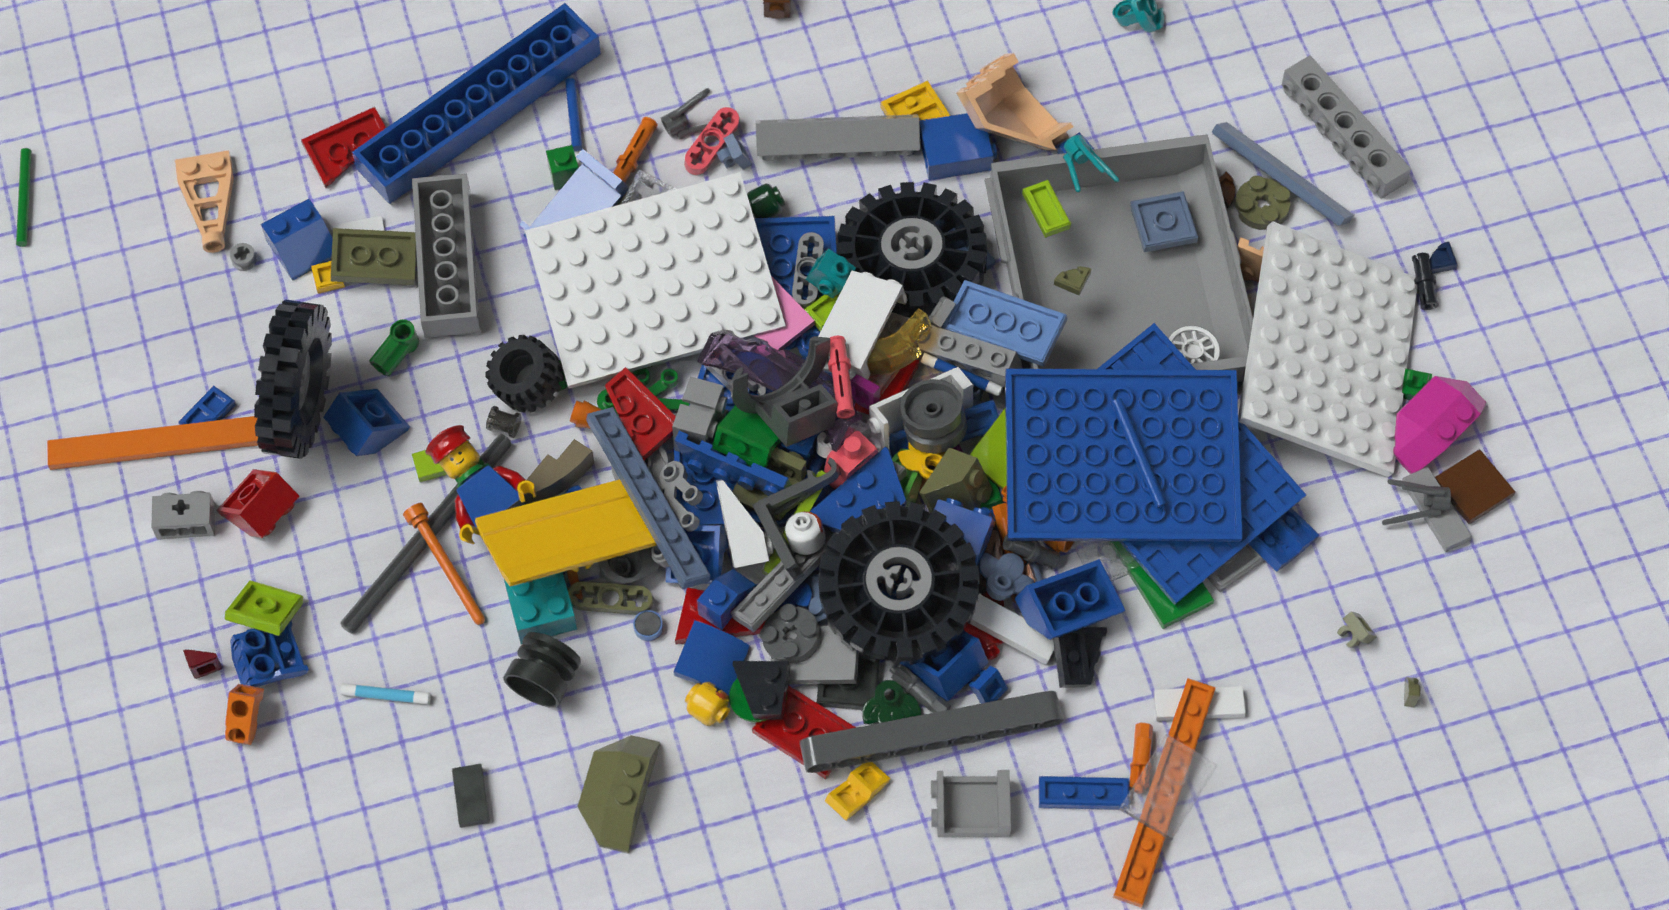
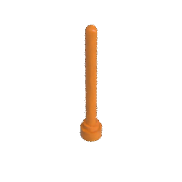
M417 503L409 507L403 513L408 525L418 528L474 623L477 625L483 624L485 621L483 613L428 524L429 518L427 516L429 513L424 504Z

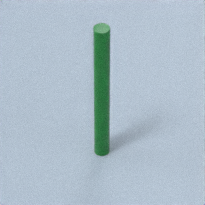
M23 148L20 151L16 245L20 247L27 246L32 155V151L29 148Z

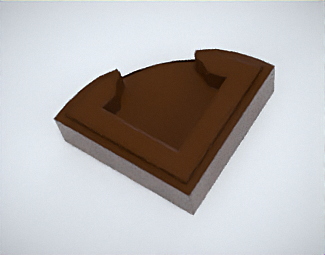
M1226 171L1219 178L1225 207L1229 209L1235 198V185L1232 176Z

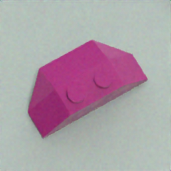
M1434 376L1397 413L1395 446L1393 448L1394 456L1410 474L1421 470L1443 453L1481 415L1486 401L1468 381Z

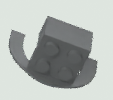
M817 336L810 338L808 355L802 368L788 383L768 394H749L747 390L748 374H743L744 369L742 367L737 369L732 378L731 385L733 403L743 412L757 413L786 447L835 426L837 401L822 384L809 389V386L817 379L827 362L831 339Z

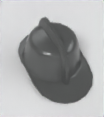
M652 547L598 562L600 566L599 577L600 579L605 578L611 584L626 585L650 576L657 571L660 565L652 559Z

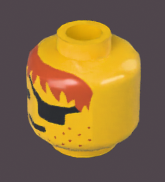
M711 682L695 684L685 698L687 712L705 726L713 725L715 722L722 723L730 712V708L727 707L729 696Z

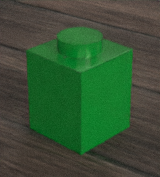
M573 145L546 151L554 190L561 189L579 168Z

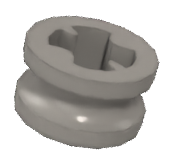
M239 243L233 246L230 251V259L237 270L247 271L256 264V254L251 245ZM245 253L247 259L241 261L239 255Z

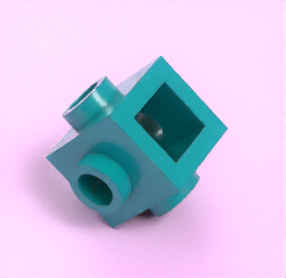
M828 248L816 259L805 280L817 287L822 294L828 295L833 299L842 291L851 271H854L856 267L850 264L846 258L837 255Z

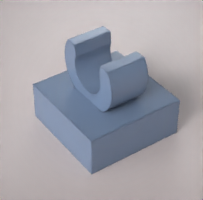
M733 133L723 138L728 148L718 151L717 156L726 168L732 167L737 163L744 170L752 165L743 144Z

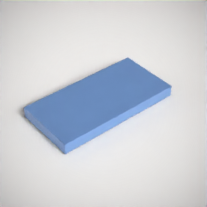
M964 280L954 300L956 304L941 328L1016 351L1020 359L1044 367L1068 318L1066 314Z

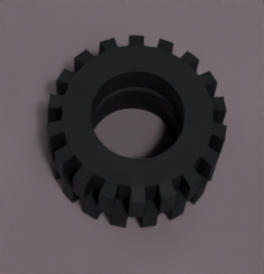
M519 335L518 339L512 336L508 338L506 344L501 342L498 345L500 348L497 351L493 350L491 353L493 358L491 361H487L486 364L489 370L485 372V378L489 380L487 382L488 387L507 406L525 413L526 409L529 412H535L536 407L539 406L542 409L547 406L546 402L548 400L552 402L556 398L553 395L555 392L560 391L561 386L559 382H562L564 379V375L561 373L563 367L559 362L558 356L541 340L531 335L529 337ZM533 364L530 375L524 381L516 383L521 370Z

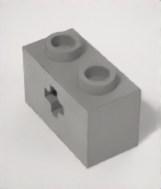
M192 491L190 494L164 493L161 496H152L151 528L157 540L215 536V503L210 492Z

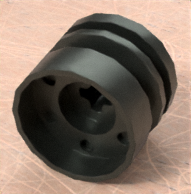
M528 632L522 641L523 645L517 650L520 658L514 659L503 677L504 682L515 693L533 703L545 707H557L568 689L565 681L573 679L574 671L579 668L581 659L573 649L563 642L546 634Z

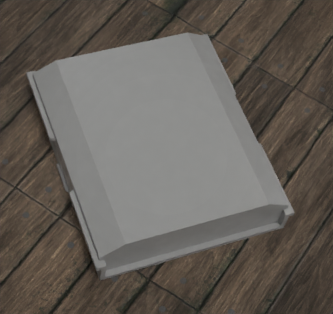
M1208 134L1093 149L1119 178V182H1115L1105 172L1101 173L1090 160L1083 164L1074 162L1081 188L1080 192H1076L1068 165L1063 158L1067 153L991 163L990 178H985V186L1000 259L1002 263L1007 265L1012 295L1066 314L1068 318L1045 366L1043 367L1021 359L1023 369H1097L1155 323L1168 339L1173 332L1186 326H1196L1209 331L1219 344L1220 353L1218 360L1205 361L1201 359L1203 362L1192 363L1191 365L1196 370H1237V383L1244 381L1253 317L1240 268L1241 259L1235 234L1231 231ZM1049 180L1071 222V229L1045 238L1022 191L1026 187ZM1184 191L1198 235L1197 243L1144 252L1130 208L1131 201ZM1080 266L1091 268V274L1080 295L1054 285L1055 278L1063 271L1077 269ZM1191 332L1185 333L1187 340L1192 339ZM1196 333L1197 340L1205 337L1202 334ZM1180 336L1176 337L1174 341L1181 342ZM1208 341L1203 345L1204 347L1212 345V342ZM1214 351L1208 353L1214 358Z

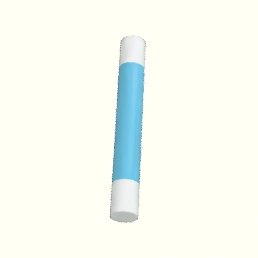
M344 683L341 685V695L419 704H429L430 693Z

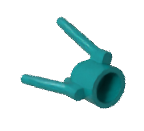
M1075 135L1065 142L1064 149L1067 154L1063 158L1068 165L1076 192H1080L1081 188L1074 162L1083 164L1090 160L1101 173L1105 172L1115 182H1119V178L1093 151L1082 135Z

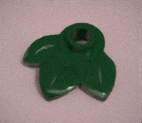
M885 680L879 683L875 688L874 697L865 702L862 709L864 724L883 723L921 715V709L913 696L904 694L901 685L893 680ZM887 689H891L894 692L892 700L885 698V691Z

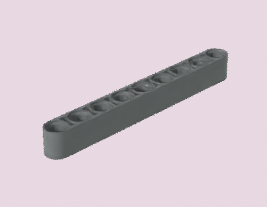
M1044 691L810 736L801 740L799 744L806 772L816 773L1059 725L1064 720L1056 691Z

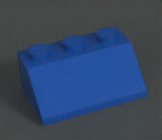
M1100 559L1029 584L1015 597V601L1027 625L1049 640L1126 611Z

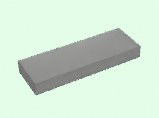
M1428 467L1402 479V481L1440 487ZM1407 491L1419 511L1430 510L1428 506H1424L1423 493ZM1451 502L1449 510H1441V516L1424 517L1445 552L1471 540V534Z

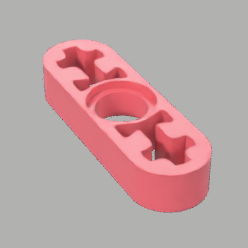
M730 107L719 109L687 151L684 166L689 173L700 175L706 172L717 157V152L724 148L726 143L723 138L732 133L734 134L738 128L739 115L736 110ZM731 118V123H727L723 131L719 130L722 125V119ZM713 135L719 139V144L710 147L704 142V139L707 136ZM702 150L704 154L701 163L693 165L692 158L696 160Z

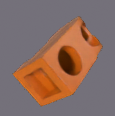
M238 684L229 692L225 721V739L227 741L246 745L252 744L257 731L259 704L263 699V688Z

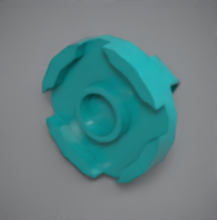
M1123 0L1114 7L1112 12L1114 18L1121 26L1139 23L1143 30L1148 33L1155 32L1163 27V8L1158 9L1155 0Z

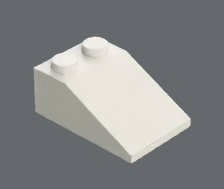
M722 479L716 480L733 567L737 568L769 561L768 554H773L769 536H764L763 531Z

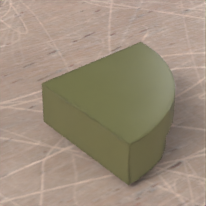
M1080 266L1077 269L1063 271L1055 278L1054 285L1080 295L1091 274V268Z
M1405 678L1404 706L1415 707L1420 698V686L1417 678Z

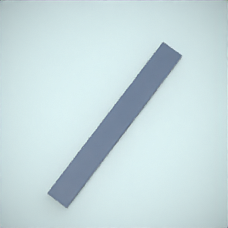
M611 407L588 413L586 418L588 425L681 588L686 589L709 582L710 574L614 408Z

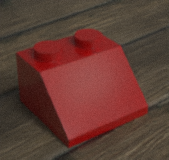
M253 469L216 511L248 535L263 538L271 534L276 528L275 523L294 508V502L299 498V495L277 472Z

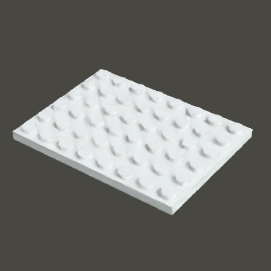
M740 172L525 230L569 389L614 377L625 367L632 372L701 353L703 347L710 342H719L726 346L754 338L755 335L786 327Z
M1272 221L1267 226L1238 422L1386 477L1392 475L1396 459L1393 453L1396 415L1402 409L1404 393H1402L1405 368L1407 369L1417 292V284L1414 282L1416 277Z

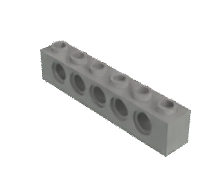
M1311 55L1284 71L1281 85L1286 95L1292 97L1298 103L1301 112L1312 119L1317 130L1327 136L1332 142L1334 149L1348 160L1354 172H1358L1363 177L1371 191L1376 192L1382 199L1407 183L1411 168Z
M891 312L875 344L877 347L921 361L924 353H928L999 384L1003 388H1005V369H1022L1023 367L1016 351Z

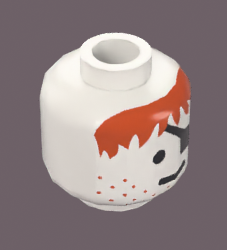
M806 511L799 512L791 516L786 522V536L794 552L801 555H809L817 552L824 545L826 539L821 519L816 514Z

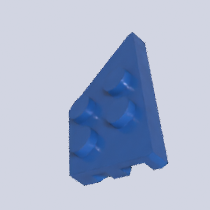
M884 447L810 511L821 519L822 525L828 527L829 531L839 533L841 531V524L852 515L855 519L861 516V510L873 505L877 509L885 508V502L900 501V507L906 506V499L889 449Z

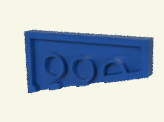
M682 431L678 432L674 440L687 463V467L694 472L702 473L705 471L711 473L718 480L722 479L724 482L731 480L747 490H753L754 488L761 490L767 496L792 486L788 477L755 463L748 467L747 463L735 454L728 452L725 457L713 449L712 444L701 441L700 445L689 441V434Z

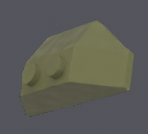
M631 735L594 751L579 799L578 809L599 847L629 854L660 747L659 741Z

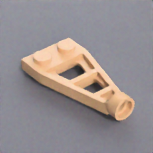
M228 150L176 159L178 185L202 236L203 250L210 253L219 252L225 247L224 236L234 180L230 152ZM218 181L219 186L216 196L198 198L194 190L195 185ZM218 206V219L203 221L200 210Z

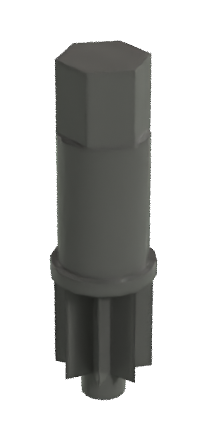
M903 664L900 667H891L889 671L893 674L891 676L892 680L898 682L907 694L913 696L930 712L950 710V704L923 683L920 677L913 674Z

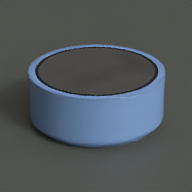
M645 610L638 613L634 618V632L641 640L652 641L661 635L663 623L660 615L655 611Z

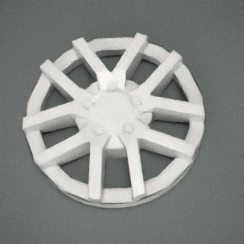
M1196 326L1182 327L1173 332L1169 337V340L1177 349H1180L1179 351L1191 364L1203 362L1201 359L1214 361L1219 358L1220 349L1216 338L1203 328ZM1191 332L1192 339L1187 340L1185 333ZM1196 333L1202 334L1205 337L1197 340ZM1180 336L1181 342L1174 341V339ZM1208 341L1212 342V345L1204 347L1203 345ZM1214 351V358L1208 353Z

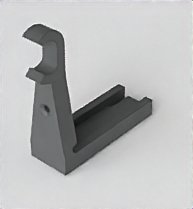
M832 458L828 460L831 470L826 474L816 477L813 471L808 470L807 479L752 505L784 568L794 581L805 575L777 524L775 516H783L809 496L837 480L840 475V469Z

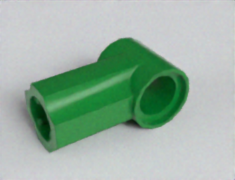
M400 319L392 324L390 335L369 360V363L384 376H390L404 357L418 348L419 338L414 325L406 319ZM404 334H410L406 339H399Z

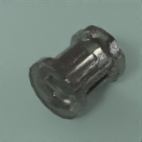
M493 406L487 418L486 429L489 431L493 429L508 433L509 437L515 438L520 428L521 414L507 413L499 410L498 406Z

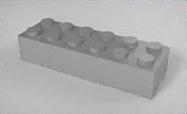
M467 173L413 178L420 319L424 337L480 333L471 190Z

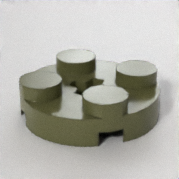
M1259 175L1253 176L1239 188L1236 194L1235 209L1239 213L1238 217L1245 225L1257 230H1266L1272 221L1282 224L1287 218L1290 209V191L1275 180L1263 178ZM1257 200H1265L1269 206L1264 205L1261 208L1258 206Z

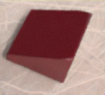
M183 650L194 679L222 669L216 653Z

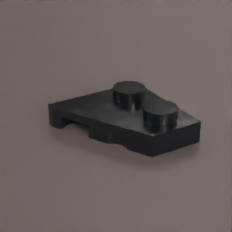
M1084 627L1053 639L1060 688H1080L1091 685L1095 673L1094 666L1101 654L1099 647L1102 638L1107 634V627Z
M733 661L732 665L754 719L784 720L791 668L789 662Z

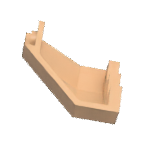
M1014 53L1004 54L979 70L980 74L973 76L966 83V88L963 87L956 92L976 129L1046 151L1056 150L1054 146L1069 137L1067 131L1073 128L1071 122L1058 123L1024 87L1013 67L1019 63Z

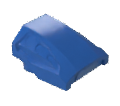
M292 621L288 623L280 636L257 629H249L232 636L230 640L231 655L240 684L257 687L308 673V666L303 663L292 632Z

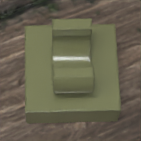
M1352 611L1343 618L1347 625L1340 627L1337 631L1339 636H1344L1347 632L1352 633V640L1346 644L1349 648L1358 646L1360 642L1369 644L1377 637L1363 617Z

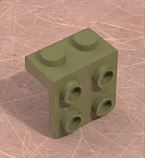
M778 446L773 450L767 469L788 477L791 485L805 479L807 465L801 455L792 451L789 453L779 449ZM738 483L732 491L742 505L754 510L753 504L768 497L761 490L755 488L747 490ZM785 514L781 517H779V515H776L775 520H782Z

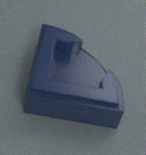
M1449 241L1440 244L1430 257L1432 274L1456 269L1457 262Z

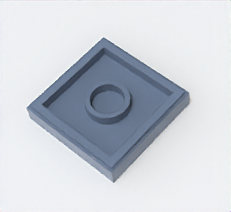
M1184 191L1131 201L1130 208L1144 252L1197 243L1198 235Z

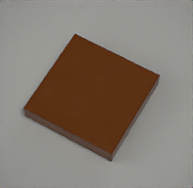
M1480 449L1435 477L1440 487L1450 488L1451 504L1468 524L1513 497L1516 492Z

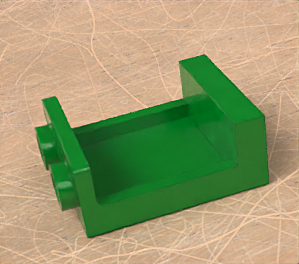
M735 405L718 425L713 449L726 455L728 452L735 454L750 466L752 463L767 468L771 454L781 440L757 413L743 412Z

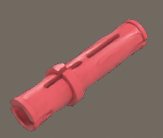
M837 335L830 337L828 368L832 372L835 400L837 401V417L848 419L855 415L849 375L851 360L847 357L845 337Z

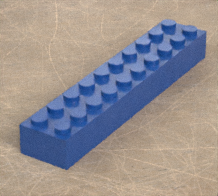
M566 3L562 4L354 150L352 154L356 169L391 204L413 188V178L429 177L601 54L599 36Z

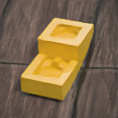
M873 762L863 763L849 774L845 782L828 793L825 802L847 821L875 797L891 778Z

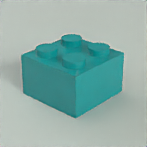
M563 572L514 586H509L504 580L520 644H523L522 641L528 632H538L552 637L577 630L575 615Z

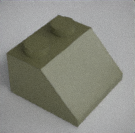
M948 448L919 493L930 513L934 510L938 499L946 502L947 498L957 500L963 503V508L973 511L975 507L980 508L982 502L986 503L989 500L992 487L978 458Z

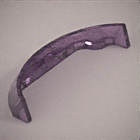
M724 329L710 334L697 360L701 365L722 369L734 374L737 369L742 367L744 369L743 374L747 373L748 379L772 391L788 383L799 372L806 361L786 349L777 350L771 347L768 341L757 337L742 339L736 336L733 331ZM822 370L817 379L809 386V389L822 384L835 399L833 378ZM853 398V406H855L856 401ZM855 408V415L848 419L838 418L836 413L835 426L824 430L830 441L831 449L835 452L840 449L844 444V440L854 432L862 420V414L857 413Z

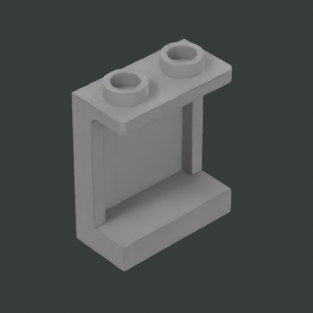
M997 770V776H943V771H937V780H931V799H937V809H931V826L937 827V837H1010V770Z

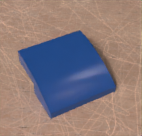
M1291 508L1250 542L1249 545L1277 572L1309 547L1320 535Z
M694 620L673 671L674 676L700 684L711 682L729 696L731 686L738 678L732 665L733 661H745L750 645L722 630Z

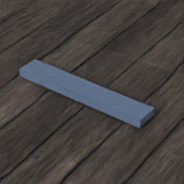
M1228 122L1215 125L1212 130L1213 135L1336 225L1341 226L1350 223L1354 217L1353 213Z

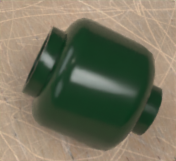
M765 183L747 192L753 217L776 218L782 214V207L786 204L777 186L772 187L770 184Z

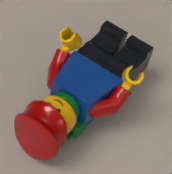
M456 425L437 434L428 444L425 453L431 456L434 464H440L451 479L457 481L456 491L458 496L455 499L456 520L460 527L459 536L462 541L474 545L475 542L472 540L473 533L480 535L475 518L526 505L524 494L531 493L535 498L536 492L534 483L527 481L519 472L503 466L492 468L490 464L484 463L479 453L469 442L471 437L464 431V426Z

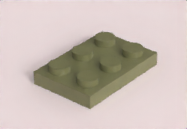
M333 228L331 281L415 285V232Z

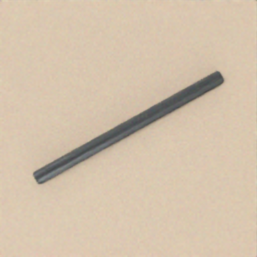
M499 434L480 458L484 463L490 464L493 468L511 447V440L505 435ZM457 485L429 516L428 524L435 535L438 534L455 513V499L458 496L456 491ZM419 530L342 619L340 624L344 630L351 634L354 633L427 547V543Z

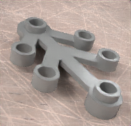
M672 461L661 470L660 481L657 484L662 493H664L666 500L682 527L686 531L692 532L699 526V518L692 512H688L676 500L677 489L683 492V499L692 506L701 502L703 494L697 487L691 486L687 482L685 466L678 461ZM653 546L651 549L652 559L661 567H669L659 547Z

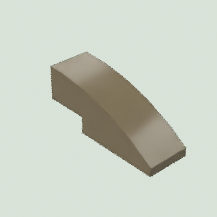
M574 439L557 460L547 454L527 478V481L534 483L536 497L534 498L531 493L524 494L525 502L529 504L552 498L569 488L594 464L593 451Z

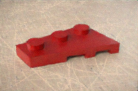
M375 107L301 139L302 145L325 189L354 163L352 152L386 128Z

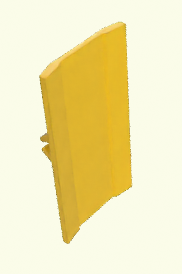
M620 479L475 518L480 536L509 586L571 569L578 572V567L584 566L588 569L596 562L657 546Z

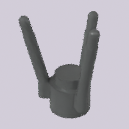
M709 88L698 93L678 109L661 117L662 124L669 136L677 134L680 139L688 134L702 132L708 124L685 129V126L689 123L684 112L705 98L706 94L710 92Z
M1388 479L1387 482L1390 485L1402 487L1403 490L1423 493L1424 506H1428L1430 510L1385 519L1382 521V524L1389 525L1428 516H1441V510H1449L1450 488Z

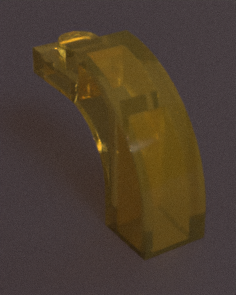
M918 309L896 333L877 340L866 362L870 374H885L899 370L911 364L922 354L918 343L925 340L932 329L928 315Z

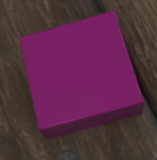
M858 374L850 380L852 398L855 403L869 410V406L880 401V387Z

